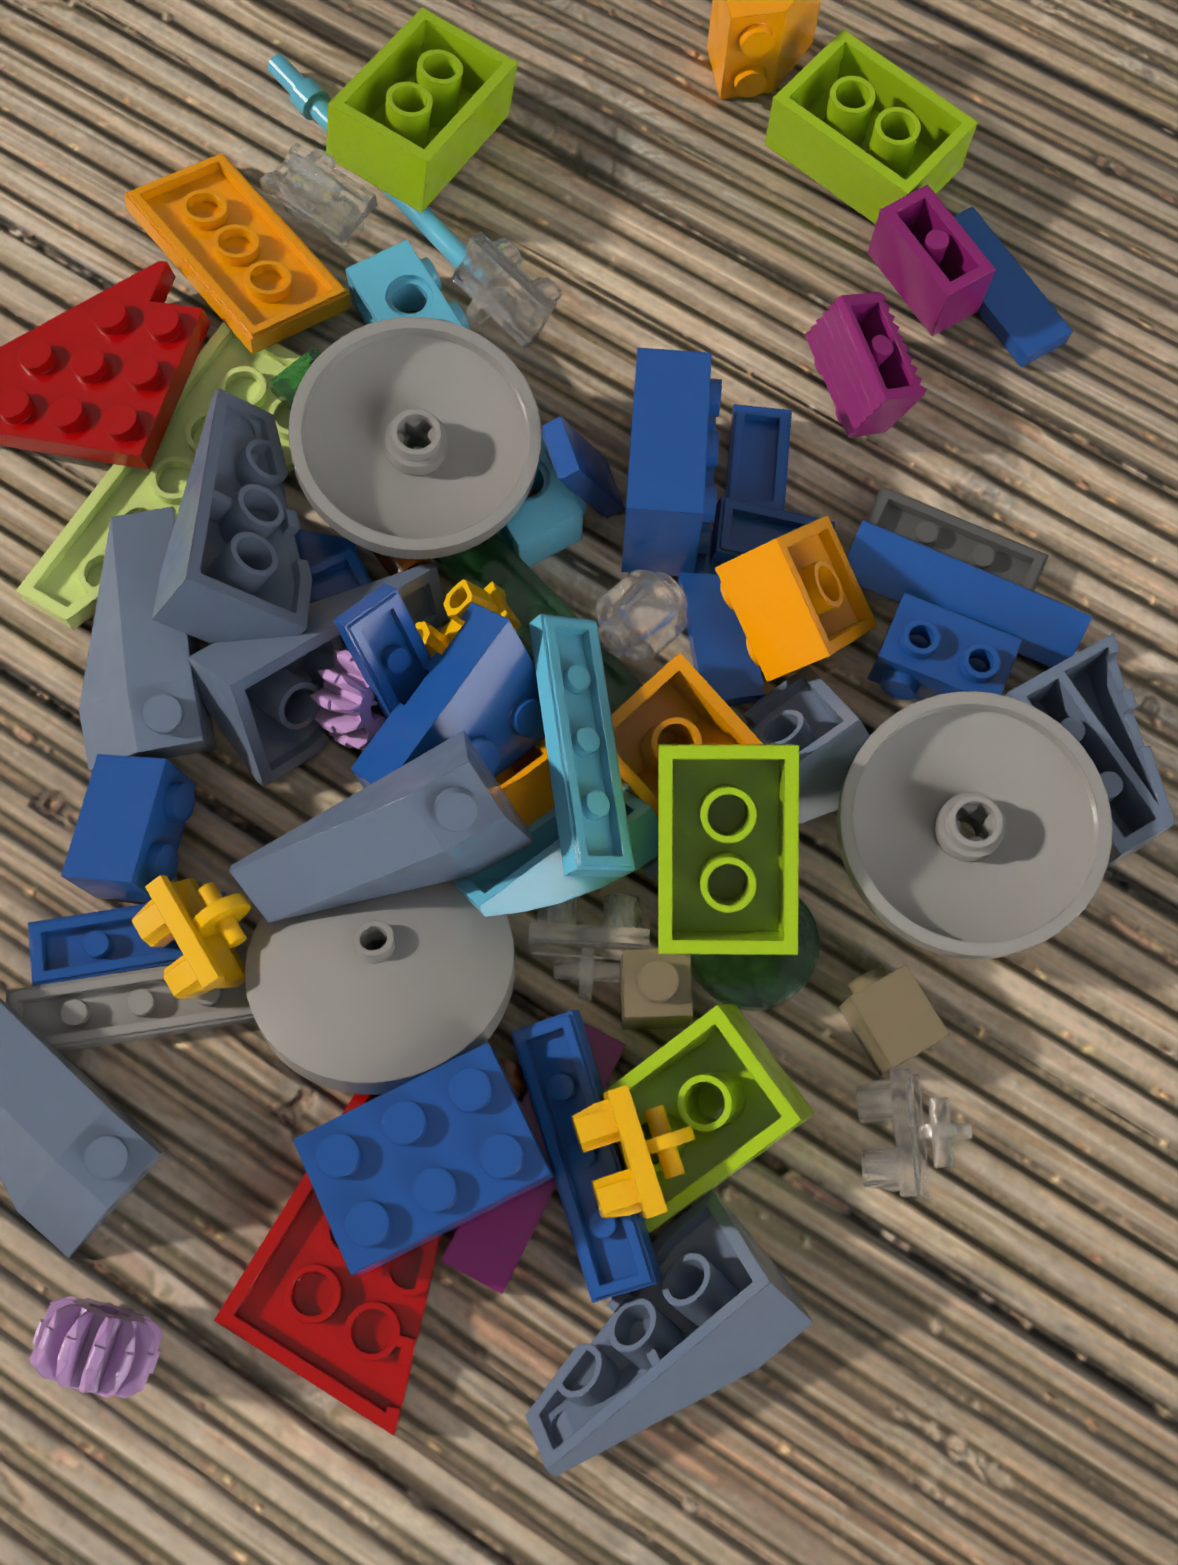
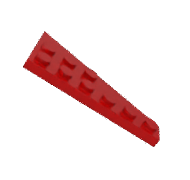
M354 1094L342 1115L383 1094ZM306 1172L214 1321L394 1436L397 1434L442 1235L366 1274L350 1275Z

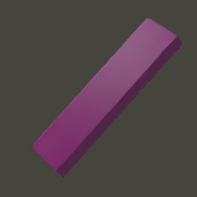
M583 1023L603 1089H605L626 1044ZM527 1091L521 1106L550 1165L531 1098ZM555 1178L458 1226L441 1262L503 1294L557 1186Z

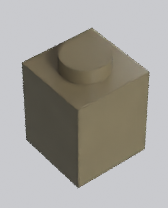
M658 949L622 950L620 962L622 1030L687 1028L693 1017L691 954H658Z
M907 964L890 974H887L883 965H879L859 976L848 984L853 995L849 996L838 1007L879 1076L896 1068L950 1035Z

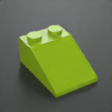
M717 1004L604 1091L606 1092L628 1084L645 1140L652 1138L644 1110L659 1105H664L672 1131L692 1126L696 1138L677 1146L685 1170L684 1174L665 1179L657 1152L650 1154L668 1212L648 1219L644 1218L649 1234L815 1114L736 1004Z

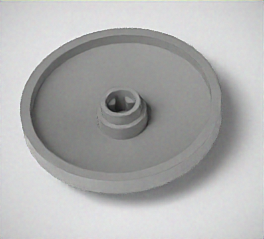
M399 317L385 319L362 326L339 338L327 347L306 371L297 388L290 411L289 445L293 466L299 485L311 506L331 528L352 543L367 550L396 558L434 559L450 556L475 547L495 535L516 515L525 502L536 477L541 451L542 433L537 403L530 386L515 363L495 344L480 334L463 326L434 318Z
M977 691L953 692L925 698L905 707L883 722L869 736L852 762L842 785L837 811V837L840 854L852 885L871 912L889 929L916 946L934 953L963 959H992L1020 953L1045 942L1060 933L1082 913L1100 886L1109 862L1112 846V817L1108 795L1094 762L1084 747L1059 722L1043 711L1011 697ZM960 822H966L971 825L975 835L970 839L965 838L959 832Z
M454 880L269 923L262 915L252 934L245 963V986L251 1012L272 1051L299 1075L316 1084L341 1092L373 1095L385 1094L485 1044L498 1027L512 996L516 972L514 941L507 915L485 917L457 889L453 882Z

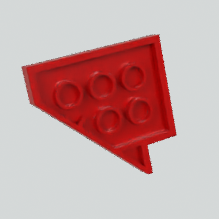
M159 260L0 347V446L150 470L211 325L203 308L165 303L176 278L167 261Z

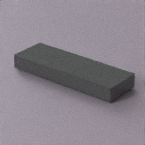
M881 486L866 519L871 523L1031 590H1035L1049 556L884 486Z

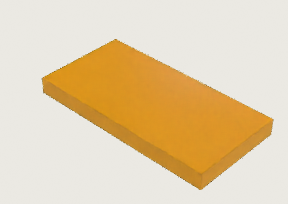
M223 153L124 193L128 212L252 355L350 309V293Z

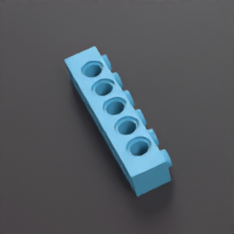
M407 239L345 269L352 303L366 325L399 317H425L448 321L470 329L460 305L455 300L448 303L441 293L442 284L433 263L428 257L420 260ZM409 311H419L412 314H406V312ZM541 436V451L537 473L532 485V489L537 490L539 493L532 497H527L516 515L496 533L520 572L582 540L583 515L587 513L585 502L558 480L543 436Z

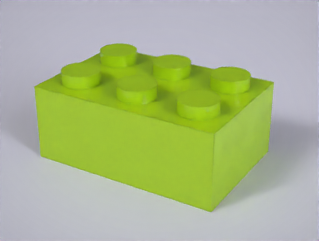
M422 7L328 103L326 157L422 213L508 117L518 62Z
M843 29L773 97L765 145L876 224L880 209L927 184L937 194L962 168L978 122Z
M658 744V954L798 955L799 745Z

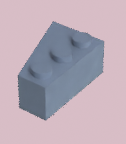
M1114 633L1006 694L1007 697L1022 701L1043 711L1059 722L1077 739L1094 762L1108 795L1112 817V846L1107 868L1146 846L1175 824L1151 746H1144L1134 715V711L1138 706L1132 688L1126 689L1116 659V655L1120 650Z

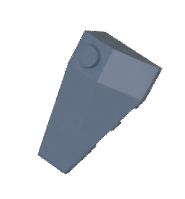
M220 388L216 390L211 399L162 564L152 620L211 644L301 635L307 629L312 575L308 560L300 559L295 534L299 531L300 524L297 511L289 510L282 482L288 476L275 417L273 414Z
M173 506L113 516L110 520L79 705L88 768L91 772L93 771L97 754L167 759L217 750L211 714L205 706L188 658L200 651L198 638L152 620L160 572L177 517Z
M426 563L310 603L307 629L301 635L212 643L188 657L207 710L259 784L265 787L314 757L330 741L325 734L327 730L323 729L321 724L315 720L321 706L317 705L310 695L323 688L324 680L317 670L333 668L334 650H348L333 619L386 583L397 588L414 624L426 621L435 629H438L448 618V615L443 605L444 597L437 566Z
M807 665L764 697L757 700L743 715L748 722L747 727L763 744L799 745V824L838 810V801L847 772L857 753L870 736L854 712ZM658 856L641 867L649 879L658 876Z
M462 731L230 866L229 872L269 923L474 876L532 844L534 839L465 731Z
M0 998V1179L17 1212L63 1254L70 1258L169 1150Z
M713 1189L660 1232L652 1243L663 1280L655 1285L612 1297L607 1306L614 1313L591 1344H579L575 1347L525 1415L545 1468L554 1477L757 1370L813 1323L784 1275Z

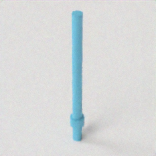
M283 54L273 56L268 63L267 69L288 91L291 104L307 120H315L327 133V113L330 100L328 93L313 78H305ZM381 190L476 291H481L490 284L493 278L492 273L429 207L421 213Z

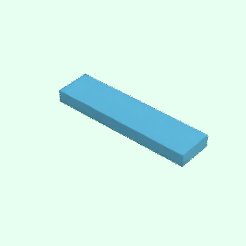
M539 614L529 623L564 876L624 877L635 871L597 621Z

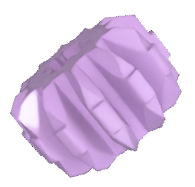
M334 650L333 668L317 670L324 680L323 688L310 695L317 705L321 706L315 720L321 724L323 729L329 731V735L334 737V741L348 748L365 749L386 721V718L351 653L348 650Z
M68 1296L50 1302L45 1318L40 1319L32 1341V1343H35L29 1361L42 1378L54 1380L59 1386L71 1387L83 1394L87 1392L98 1394L105 1398L112 1395L127 1398L144 1390L149 1374H153L161 1352L158 1347L163 1331L149 1316L133 1312V1309L122 1308L111 1302L96 1301L89 1297L81 1299Z

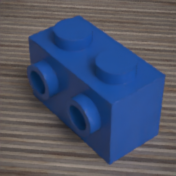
M904 593L891 619L867 679L880 684V688L885 693L903 700L915 698L921 701L940 694L970 691L1002 695L1023 639Z
M97 754L61 877L95 898L148 903L152 898L145 886L160 875L167 876L170 882L176 875L178 868L177 852L185 823L191 817L194 810L196 783L164 758Z

